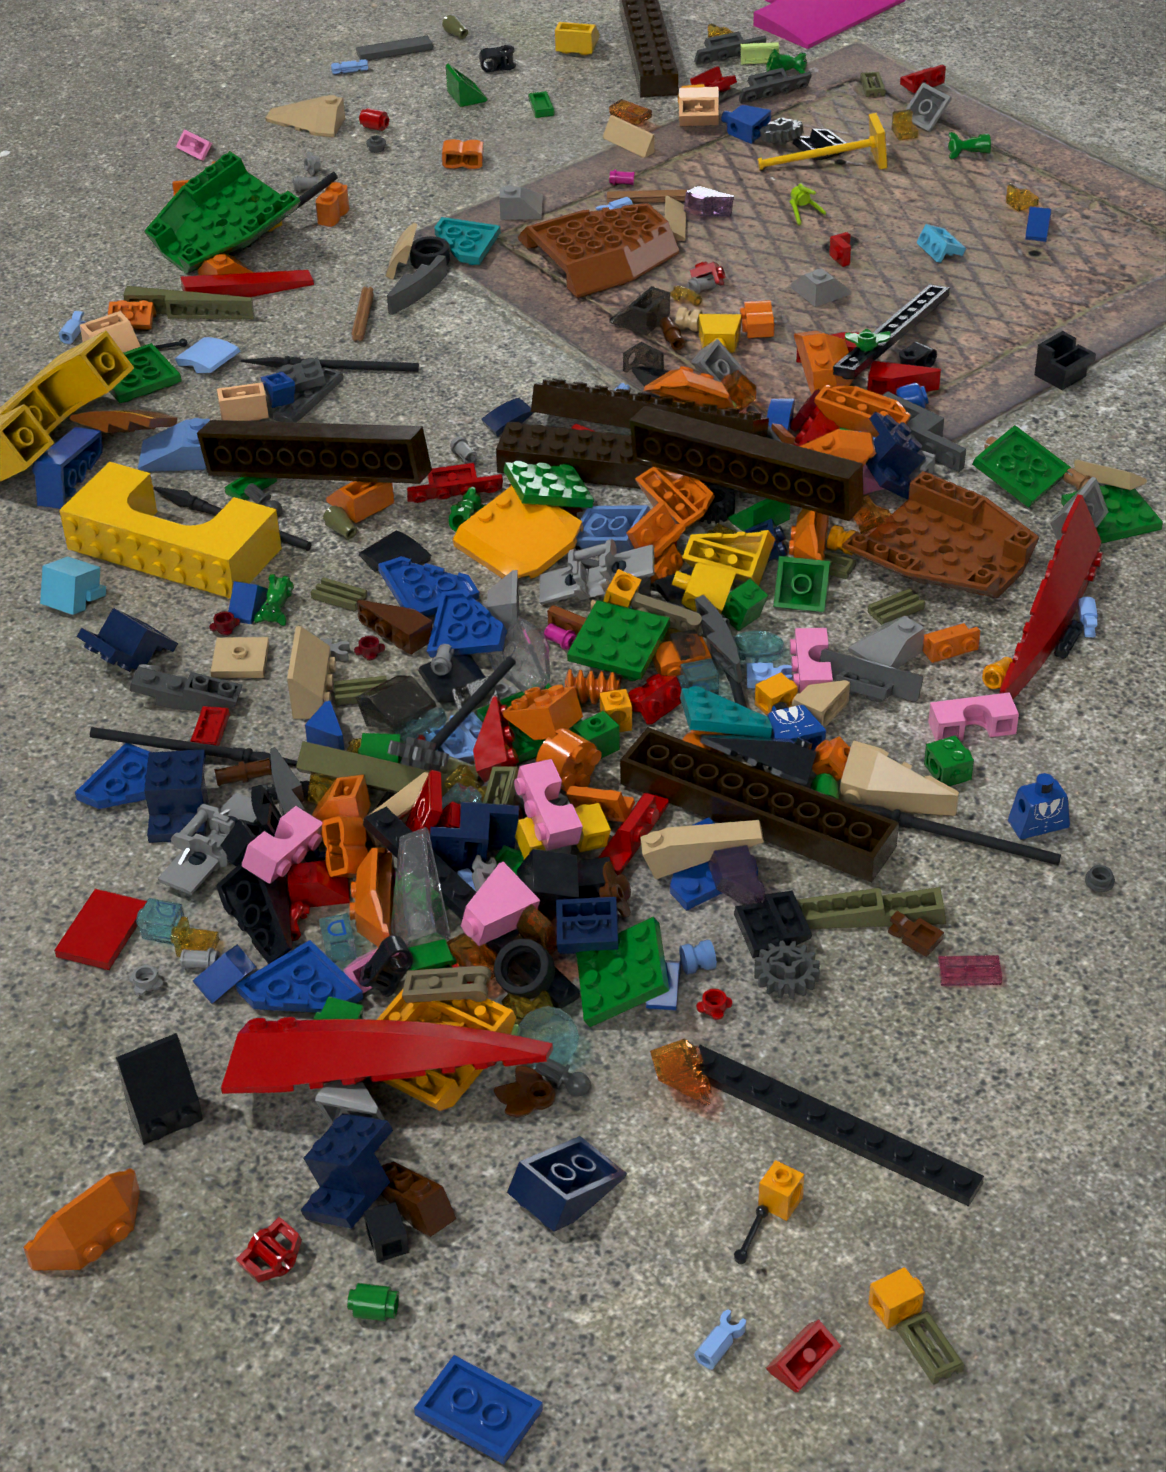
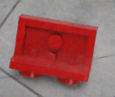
M942 64L900 77V85L908 91L916 93L922 83L931 87L944 84L946 66Z
M719 66L690 78L691 85L704 84L705 87H719L720 92L731 89L730 86L737 83L735 75L722 77Z
M655 674L646 680L647 683L642 687L629 691L628 695L632 705V712H641L646 724L652 725L681 704L680 695L682 688L677 676Z

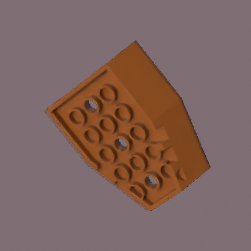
M649 203L624 205L622 208L617 209L606 207L599 211L581 210L527 226L518 235V240L527 249L535 248L539 245L566 272L567 289L576 298L604 291L617 285H624L679 254L669 221Z
M923 471L910 482L909 499L868 536L855 532L842 544V548L855 556L917 583H928L942 586V588H954L968 593L999 598L1023 574L1039 540V536L987 497Z

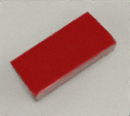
M818 1319L805 1326L766 1367V1370L797 1393L840 1349L841 1345Z

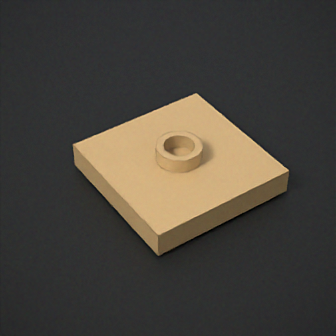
M217 638L210 671L211 677L218 679L264 678L269 638Z

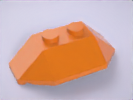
M819 331L794 333V339L811 394L816 389L821 390L824 385H831L832 387L851 385L854 379H844L842 376L833 375V366L849 353L845 339Z
M681 366L680 369L670 370L644 387L646 392L658 396L672 397L673 401L691 400L695 401V405L707 403L717 405V409H725V407L734 408L732 400L722 382L713 380L714 376L709 374L693 373L694 370L689 367Z
M824 385L814 399V403L821 412L840 428L871 433L875 438L879 433L869 419L875 412L883 416L889 415L899 424L901 422L907 424L911 416L899 401L856 386L832 387L831 385Z
M837 429L799 446L863 463V466L869 458L876 454L871 433Z
M652 467L635 478L652 506L654 507L658 503H665L675 524H684L686 529L704 516L715 498L714 493L699 479Z
M802 509L797 516L796 526L791 527L789 555H794V558L824 561L829 516Z
M386 847L371 848L357 868L356 881H351V898L355 899V902H350V920H356L357 932L377 947L380 946L385 938L392 936L393 872H395L394 856Z
M130 1168L106 1175L54 1213L38 1230L35 1238L29 1240L23 1247L29 1267L33 1271L81 1270L90 1262L96 1261L102 1253L114 1244L124 1240L134 1230L140 1189L135 1171Z

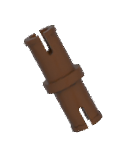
M671 317L662 318L659 325L663 330L665 340L670 342L672 349L681 350L684 347L683 343L685 341L681 337L680 328L674 324Z
M269 758L249 763L241 761L238 762L239 765L214 769L218 786L238 781L247 783L249 782L248 779L272 775Z

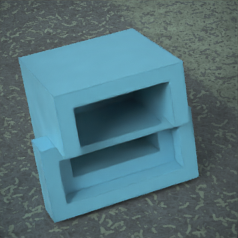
M68 556L43 565L40 604L72 615L86 610V601L91 602L106 596V586L99 584L101 567Z

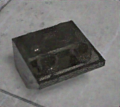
M651 286L609 319V323L647 336L660 324L662 318L670 316V292Z
M397 675L355 697L366 726L377 727L378 730H401L407 726V722L410 720L424 718L428 715L429 710L437 707L435 701L412 676Z

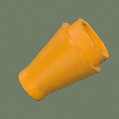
M1003 657L1001 660L987 665L982 675L984 684L991 689L1001 688L1009 664L1013 659Z

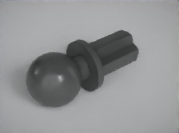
M253 483L246 487L244 490L245 494L256 504L276 509L277 517L282 514L281 504L278 501L270 500L271 495L269 493L265 494Z
M548 1058L547 1062L537 1063L535 1067L537 1073L557 1083V1088H559L561 1083L565 1084L568 1093L573 1096H583L590 1089L589 1077L582 1072H568L570 1068L568 1064L565 1067Z

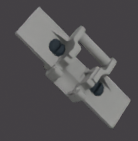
M609 539L606 543L578 551L575 549L569 550V567L540 575V604L552 603L575 596L580 600L603 595L606 593L618 569L640 579L653 576L654 546L648 545L617 553L614 540ZM599 556V566L591 569H585L580 561Z
M235 793L220 810L213 806L201 804L192 820L180 833H175L171 837L172 844L182 851L158 877V882L192 895L213 870L218 871L220 867H226L230 862L227 860V854L220 846L239 819L253 823L258 821L252 808L251 798ZM205 821H209L210 830L212 831L208 837L200 834H195L191 837Z

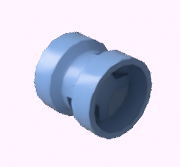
M711 940L700 941L695 947L691 944L680 945V960L686 975L696 973L698 967L705 970L716 969V955Z

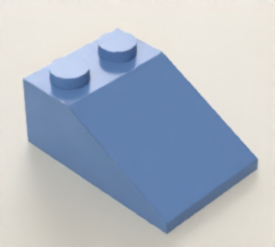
M194 418L184 420L143 440L138 470L145 472L207 470L197 432L210 419Z
M648 505L593 506L592 508H587L580 519L583 523L582 532L579 531L575 546L585 549L604 544L607 540L613 539L616 544L617 553L634 549L626 532L651 510Z

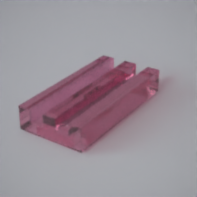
M999 955L938 956L941 986L1002 985Z

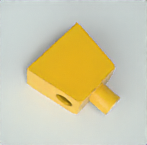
M699 314V338L702 349L718 338L730 353L735 352L741 336V314Z
M696 563L691 576L676 571L671 585L686 590L681 603L687 608L697 612L695 599L704 594L721 614L736 571Z

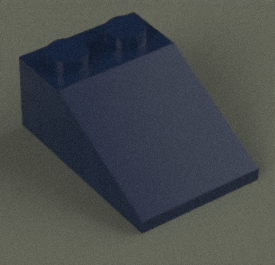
M578 1136L519 1161L507 1193L520 1206L526 1208L537 1217L544 1226L555 1232L577 1221L624 1180L627 1173L584 1138Z

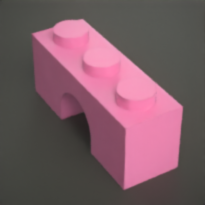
M795 628V639H790V655H795L791 657L792 672H796L793 674V681L798 686V693H801L808 685L833 681L831 662H819L821 651L828 649L829 645L827 628Z
M1010 693L930 702L928 723L935 741L955 735L959 741H963L965 726L967 725L982 726L987 730L989 737L1016 734L1019 713Z
M552 759L519 766L518 776L514 780L516 793L522 796L526 815L528 818H532L535 825V835L539 841L542 840L546 851L578 844L583 828L573 804L557 806L549 802V800L558 798L562 783Z
M295 806L280 818L274 837L264 831L248 844L241 866L271 884L279 876L284 877L294 863L299 864L307 852L317 849L322 841L320 834L323 822Z

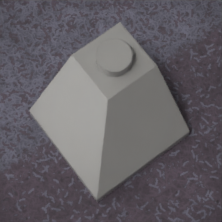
M922 83L901 117L931 132L952 98Z
M512 185L500 187L501 220L542 219L543 194Z
M822 268L804 274L791 283V288L814 307L851 295L850 289Z
M718 338L701 349L691 361L700 374L714 376L713 380L722 382L729 396L747 373Z
M1091 477L1053 518L1050 524L1057 540H1061L1063 535L1061 529L1077 494L1083 495L1096 528L1107 515L1108 509L1096 478Z
M512 570L488 590V599L483 601V606L490 611L494 618L504 624L507 630L505 638L512 643H519L520 606L518 570Z
M903 616L882 624L849 646L848 651L858 658L899 668L923 651L925 628L910 618Z
M334 1080L326 1083L324 1088L316 1095L315 1102L328 1123L332 1124L342 1113L384 1120L379 1108L362 1081L352 1085H343L340 1080Z

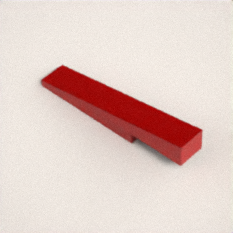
M309 270L180 277L182 291L249 298L314 285V280Z

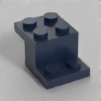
M875 412L869 419L879 433L874 439L876 454L868 459L866 465L881 488L908 500L910 482H912L908 476L926 459L921 451L922 445L911 436L912 430L905 423L901 422L899 424L891 416H883Z
M115 608L110 612L98 635L84 628H81L77 635L79 639L85 642L84 648L95 654L100 652L102 655L101 659L112 665L118 662L117 665L129 672L132 669L137 670L139 665H147L155 650L162 652L163 648L174 652L178 645L176 641L144 621Z
M204 749L149 752L144 789L149 812L147 831L149 843L171 842V837L175 833H180L192 820L201 804L208 805L209 800L204 778L206 762ZM207 821L191 837L195 834L206 837Z
M461 802L460 828L431 827L429 847L456 873L467 868L473 873L472 864L477 855H480L482 862L486 864L488 849L501 850L504 845L515 849L519 806Z
M616 897L556 900L557 950L560 954L618 949Z
M342 1113L333 1121L332 1126L313 1144L312 1149L303 1159L320 1187L310 1196V1199L300 1210L306 1220L352 1229L364 1215V1211L369 1209L388 1186L390 1180L374 1154L393 1131L388 1120Z

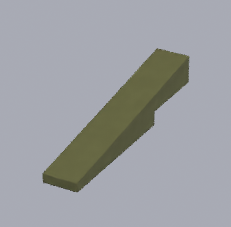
M126 286L123 294L124 301L139 302L142 300L153 302L157 314H167L168 319H254L255 317L253 301L249 297Z
M302 741L296 766L299 772L331 779L365 775L367 788L395 794L422 773L431 772ZM441 773L442 803L449 804L453 801L461 805V802L465 801L469 779Z
M880 887L797 899L810 929L892 926L893 923L890 922V919L896 911L904 914L912 922L921 918L931 925L946 924L941 887L882 895Z

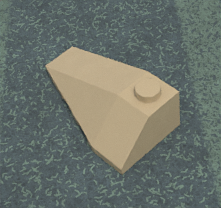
M328 95L272 108L265 117L266 122L284 127L289 125L295 126L297 131L306 129L314 136L334 137L345 120L343 97Z
M853 741L840 782L839 800L847 803L884 807L891 811L898 809L901 813L956 815L959 798L958 791L929 775L923 777L912 771V765L906 762L900 764L887 757L889 753L881 748Z
M759 820L667 827L641 837L642 854L655 880L764 842Z

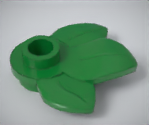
M865 329L859 334L845 333V339L855 343L862 351H871L879 343L886 342L891 338L890 332L875 334L869 329Z

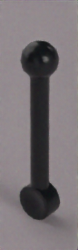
M182 338L178 342L155 345L157 349L175 346L186 347L188 342Z
M760 1205L756 1208L757 1216L741 1249L734 1252L736 1263L744 1264L747 1261V1250L762 1219L768 1216L769 1210L766 1206Z

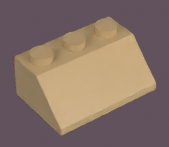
M296 626L287 676L293 719H310L324 702L331 701V692L329 690L334 688V677L331 673L336 672V657H331L330 646L302 626Z

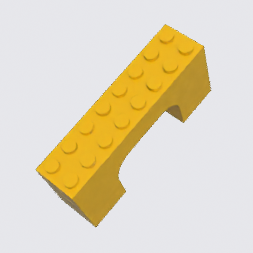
M106 330L58 355L0 407V482L26 470L55 443L48 435L52 430L83 405L110 392L134 369L133 365Z
M113 462L106 464L59 510L68 550L230 599L234 581L250 584L282 549L276 509L233 497L213 519L206 523L182 525L154 517L157 513L151 473Z

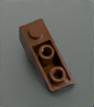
M365 600L357 601L358 619L361 624L369 627L379 636L386 638L395 644L397 648L412 655L429 644L433 628L432 620L415 609Z
M394 1161L382 1165L390 1183L381 1195L390 1204L396 1202L400 1215L414 1229L431 1237L457 1219L442 1185Z

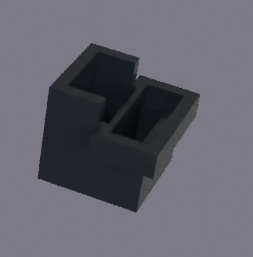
M1061 331L1038 344L1034 376L1060 390H1064L1087 376L1088 365L1095 362L1096 353L1079 344L1076 345L1077 338Z
M532 849L517 869V876L540 899L536 913L538 914V923L550 924L557 915L556 900L579 898L577 855Z

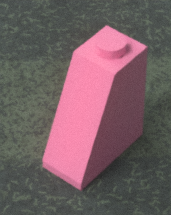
M504 862L499 863L466 905L461 928L478 946H481L534 921L540 899Z

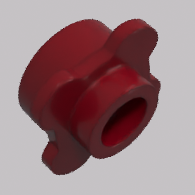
M222 611L215 614L213 617L214 623L210 624L209 628L212 632L218 631L220 634L230 635L233 629L240 625V620L234 618L231 612Z
M375 636L362 637L359 640V646L354 648L356 655H362L367 660H374L380 652L385 651V645L379 643V639Z

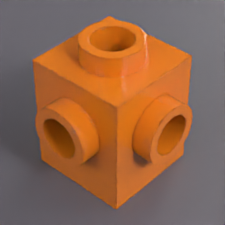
M840 736L830 741H822L815 749L817 753L812 770L816 775L826 773L832 775L836 781L842 779L851 747Z

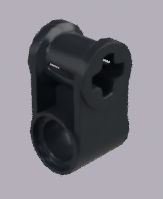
M503 45L482 49L479 53L482 70L494 72L514 69L516 67V62L513 60L514 47Z
M913 342L910 346L899 352L900 364L932 367L937 359V351L919 342Z
M394 935L385 938L381 942L379 948L361 971L359 982L362 986H371L379 990L385 997L391 996L396 991L398 984L413 964V956L404 940Z

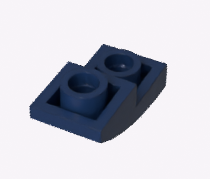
M519 397L495 408L481 420L498 437L503 433L507 422H519L522 424L535 412H531V407Z

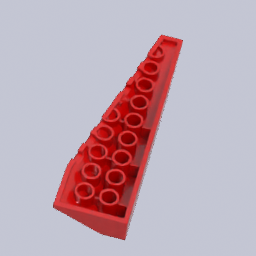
M1077 494L1061 529L1063 535L1061 540L1056 542L1053 559L1048 563L1045 578L1041 581L1030 610V615L1032 616L1030 621L1025 623L1021 642H1018L1013 661L1009 664L999 694L1010 693L1012 699H1014L1041 668L1077 610L1078 599L1083 597L1089 581L1094 582L1097 567H1100L1102 564L1104 553L1100 552L1101 539L1083 495Z
M284 1017L278 1021H266L265 1018H254L249 1020L237 1034L221 1086L222 1094L283 1093L294 1091V1085L308 1083L310 1089L324 1088L325 1083L334 1080H340L343 1085H352L363 1081L368 1076H371L372 1082L426 1076V1070L441 1068L442 1074L456 1072L455 1068L471 1064L475 1070L488 1069V1067L495 1065L497 1061H502L504 1066L547 1062L553 1051V1043L488 1030L425 1022L372 1019L296 1020L294 1017Z

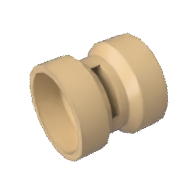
M679 307L675 325L680 330L690 328L693 332H699V314H703L702 310L695 309L690 311L685 307Z

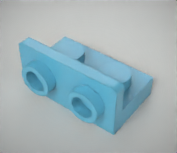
M925 224L917 240V244L939 263L942 262L945 254L953 256V254L963 256L966 250L945 228Z

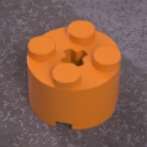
M567 728L556 730L555 732L558 734L553 739L548 737L543 742L537 754L536 762L552 759L562 780L560 789L565 792L568 791L570 786L588 787L591 780L590 776L601 759V751L597 750L592 742Z

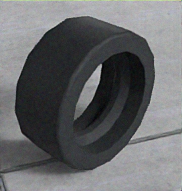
M434 236L416 239L413 241L410 250L411 265L416 269L421 264L430 265L437 255L446 256V265H448L450 262L448 242L445 239Z
M517 939L509 942L498 953L494 964V974L498 984L508 994L517 999L530 1000L541 996L549 989L554 980L555 965L552 956L541 944L531 939ZM531 952L540 959V973L529 985L517 986L509 979V966L518 955Z

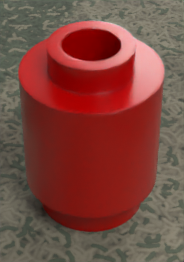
M367 108L360 112L359 123L365 128L384 131L389 126L390 119L385 111Z

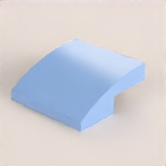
M204 337L177 356L175 360L178 366H193L196 373H212L238 354L240 349L227 341Z
M471 712L437 751L448 753L449 756L467 763L474 761L473 748L481 730L482 721L474 712ZM445 725L425 728L424 736L426 741L430 742Z

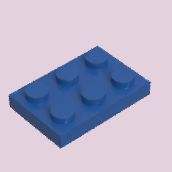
M453 1355L414 1407L415 1416L505 1465L543 1411V1402Z

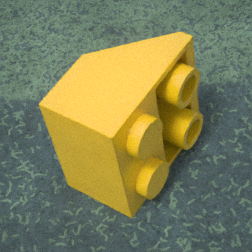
M559 22L555 29V51L565 54L571 52L580 53L581 55L592 54L600 37L596 25Z

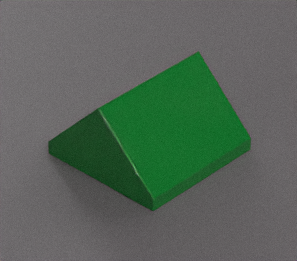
M447 63L445 66L447 91L459 107L479 104L488 100L475 82Z
M766 498L728 517V519L743 532L771 518L775 525L778 526L790 520V505Z
M779 556L773 607L825 612L829 591L830 561Z

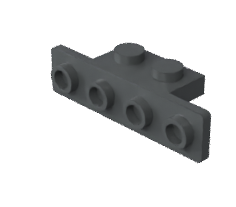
M740 31L705 38L704 45L706 48L697 50L694 62L696 65L706 64L715 60L741 56V44L766 43L767 38L764 35L743 40Z
M784 68L751 75L748 78L750 86L742 89L738 100L740 103L752 102L755 99L768 98L772 95L784 94L795 89H804L808 86L812 74L811 72H806L788 77Z
M829 649L821 651L819 662H831L832 679H835V681L846 680L850 682L849 694L867 695V699L881 702L891 695L914 702L919 700L924 679L922 675Z

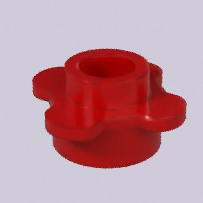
M709 989L704 992L702 1001L696 1004V1009L700 1013L705 1012L712 1016L713 1019L719 1020L724 1017L725 1010L732 1007V999L727 997L720 989Z

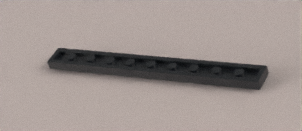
M929 284L873 332L875 334L890 332V340L879 343L871 351H862L856 346L833 366V375L842 376L844 379L856 378L948 298L950 288Z
M384 807L364 817L363 826L462 920L466 905L477 892L388 807ZM515 929L486 944L498 955L500 950L509 942L526 938ZM526 952L518 955L512 961L510 967L529 985L540 973L541 962L535 954ZM555 967L554 980L541 997L557 1012L577 1000L581 991Z
M702 1045L698 1046L684 1065V1074L968 1207L983 1185L984 1175Z

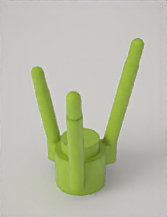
M802 183L792 189L790 194L792 199L789 201L793 207L798 225H801V219L797 205L805 206L810 203L823 215L826 214V211L810 198V194L815 195L816 192L805 187Z

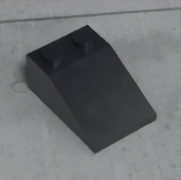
M177 1033L115 1057L129 1116L143 1145L162 1139L166 1135L183 1128H188L203 1120L197 1092Z

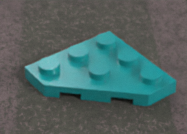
M441 217L434 227L435 235L448 242L450 252L457 260L470 265L481 264L501 233L500 225Z
M692 686L689 689H681L680 699L689 730L771 738L772 725L767 716L701 687Z

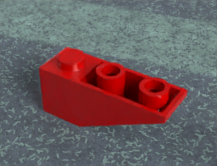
M874 361L868 375L867 390L879 395L890 392L897 396L896 391L899 387L912 383H918L920 387L924 386L926 392L939 390L941 369Z
M497 696L491 700L473 748L476 772L485 783L490 778L492 767H516V764L519 763L517 752L512 745V742L515 741L514 732L509 726V721L503 716V711L508 706L506 704L502 705Z

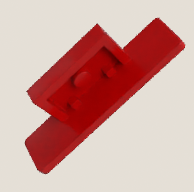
M816 405L810 413V417L802 425L801 428L803 430L795 437L794 445L802 446L840 429V427L834 421L824 416Z
M474 463L432 468V471L427 475L428 484L407 487V501L422 503L428 499L438 498L445 500L451 496H463L467 493L469 487H475L476 493H494L502 489L503 476L499 474L477 477Z
M644 793L632 809L629 817L622 823L598 858L610 857L614 871L617 875H620L641 846V837L650 833L669 806V800Z

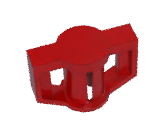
M278 1217L268 1228L261 1229L255 1233L249 1241L248 1247L235 1260L258 1283L275 1277H281L293 1268L302 1239L297 1231L282 1218ZM280 1233L292 1243L291 1250H287L275 1239ZM255 1257H260L271 1269L262 1271L252 1260Z

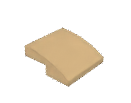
M416 223L411 224L397 240L385 277L394 279L398 262L407 264L417 228Z

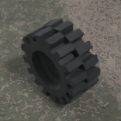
M707 482L703 483L714 493L715 498L699 521L704 522L707 520V524H711V521L719 524L720 520L726 522L727 518L735 513L734 490L721 485H715L714 483H711V485H708Z

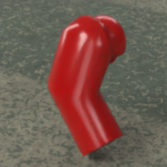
M295 901L289 906L292 941H296L301 937L297 923L299 918L305 919L307 918L306 914L310 913L309 905L301 901Z

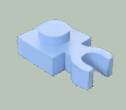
M746 663L747 688H755V684L780 672L792 680V666L781 665L778 668H773V663Z

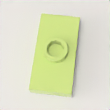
M779 43L741 44V65L767 63L773 48L777 49L779 53Z

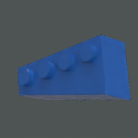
M75 427L33 463L32 471L35 474L37 506L61 509L67 503L65 501L67 497H73L76 492L74 487L77 482L82 483L84 481L87 470L93 468L103 453L102 433L100 430Z

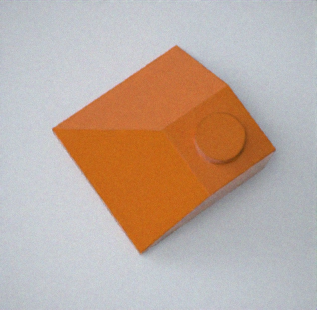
M219 254L206 260L198 269V275L255 273L237 258L227 254Z

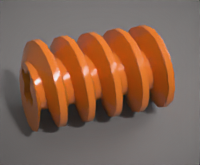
M569 669L566 674L565 687L575 686L577 696H579L582 704H586L590 697L591 703L596 705L600 698V693L621 690V677L619 680H616L614 672H611L609 678L605 679L604 672L600 671L596 679L593 671H590L587 678H584L582 670H579L577 676L574 677L572 669Z

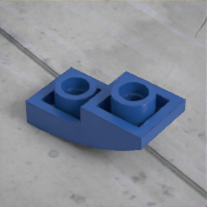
M771 399L767 412V418H769L768 425L772 427V423L781 424L790 432L795 399Z

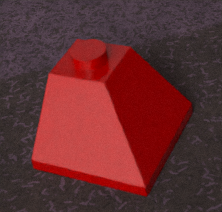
M326 860L296 863L287 872L291 903L301 901L308 904L309 907L350 903L348 878L331 877L327 871Z

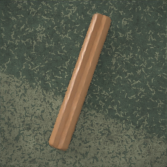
M686 189L607 192V203L609 204V202L624 197L630 198L632 203L665 202L666 196L678 202H686L688 200V192Z
M372 287L362 288L351 333L353 341L358 340L361 342L364 339L374 296Z

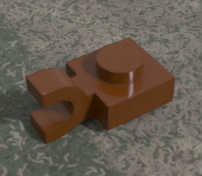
M896 911L890 919L893 925L888 929V933L895 937H902L901 943L926 958L943 940L944 932L921 918L912 922L904 914Z

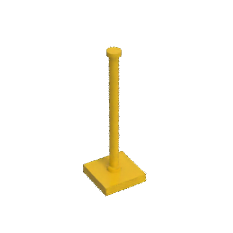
M877 113L868 114L869 139L767 159L757 158L759 170H764V167L870 147L879 170L887 168L885 131Z

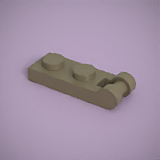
M635 592L632 599V609L670 618L669 628L686 632L687 637L701 635L702 617L699 613Z
M485 966L407 971L402 997L405 1003L459 999L483 1002L487 999L488 988L486 984L490 982L491 970Z

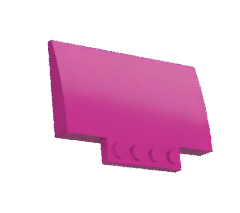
M765 0L771 4L754 11L753 26L809 49L906 0Z

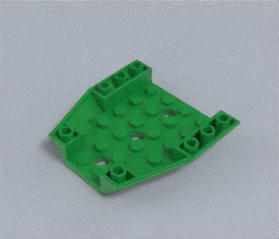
M229 151L183 185L144 232L165 259L185 274H189L199 269L206 260L216 255H229L230 252L248 246L295 211L301 201L300 198L288 190L283 194H279L247 172L242 159Z

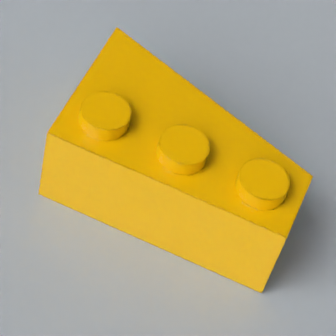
M769 530L754 533L737 532L736 534H691L682 558L691 567H695L696 563H702L736 571L734 579L744 582L751 579L759 586L775 538Z

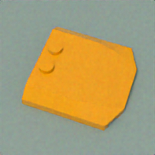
M511 485L462 523L452 540L454 547L502 579L512 570H518V579L529 576L532 579L541 575L575 547L579 531L582 532L583 523L559 506L523 504Z
M403 989L377 1018V1020L460 1026L510 1035L516 1020L513 1010L488 998L483 1002L459 999L405 1003L402 997ZM472 1064L455 1068L456 1072L442 1074L441 1068L426 1070V1076L386 1080L383 1082L438 1111H442L456 1104L483 1069L475 1070Z

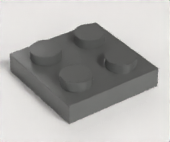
M318 357L306 358L301 363L287 364L275 370L276 373L283 372L294 380L295 393L326 384Z

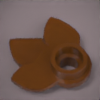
M610 861L605 862L603 867L605 886L599 889L600 898L616 897L617 910L623 918H627L631 914L627 902L631 897L630 883L625 875L616 874Z
M516 1066V1082L494 1087L496 1098L501 1103L507 1105L505 1114L513 1117L529 1115L535 1109H546L556 1099V1093L551 1084L543 1080L542 1075L537 1073L535 1069L526 1066Z

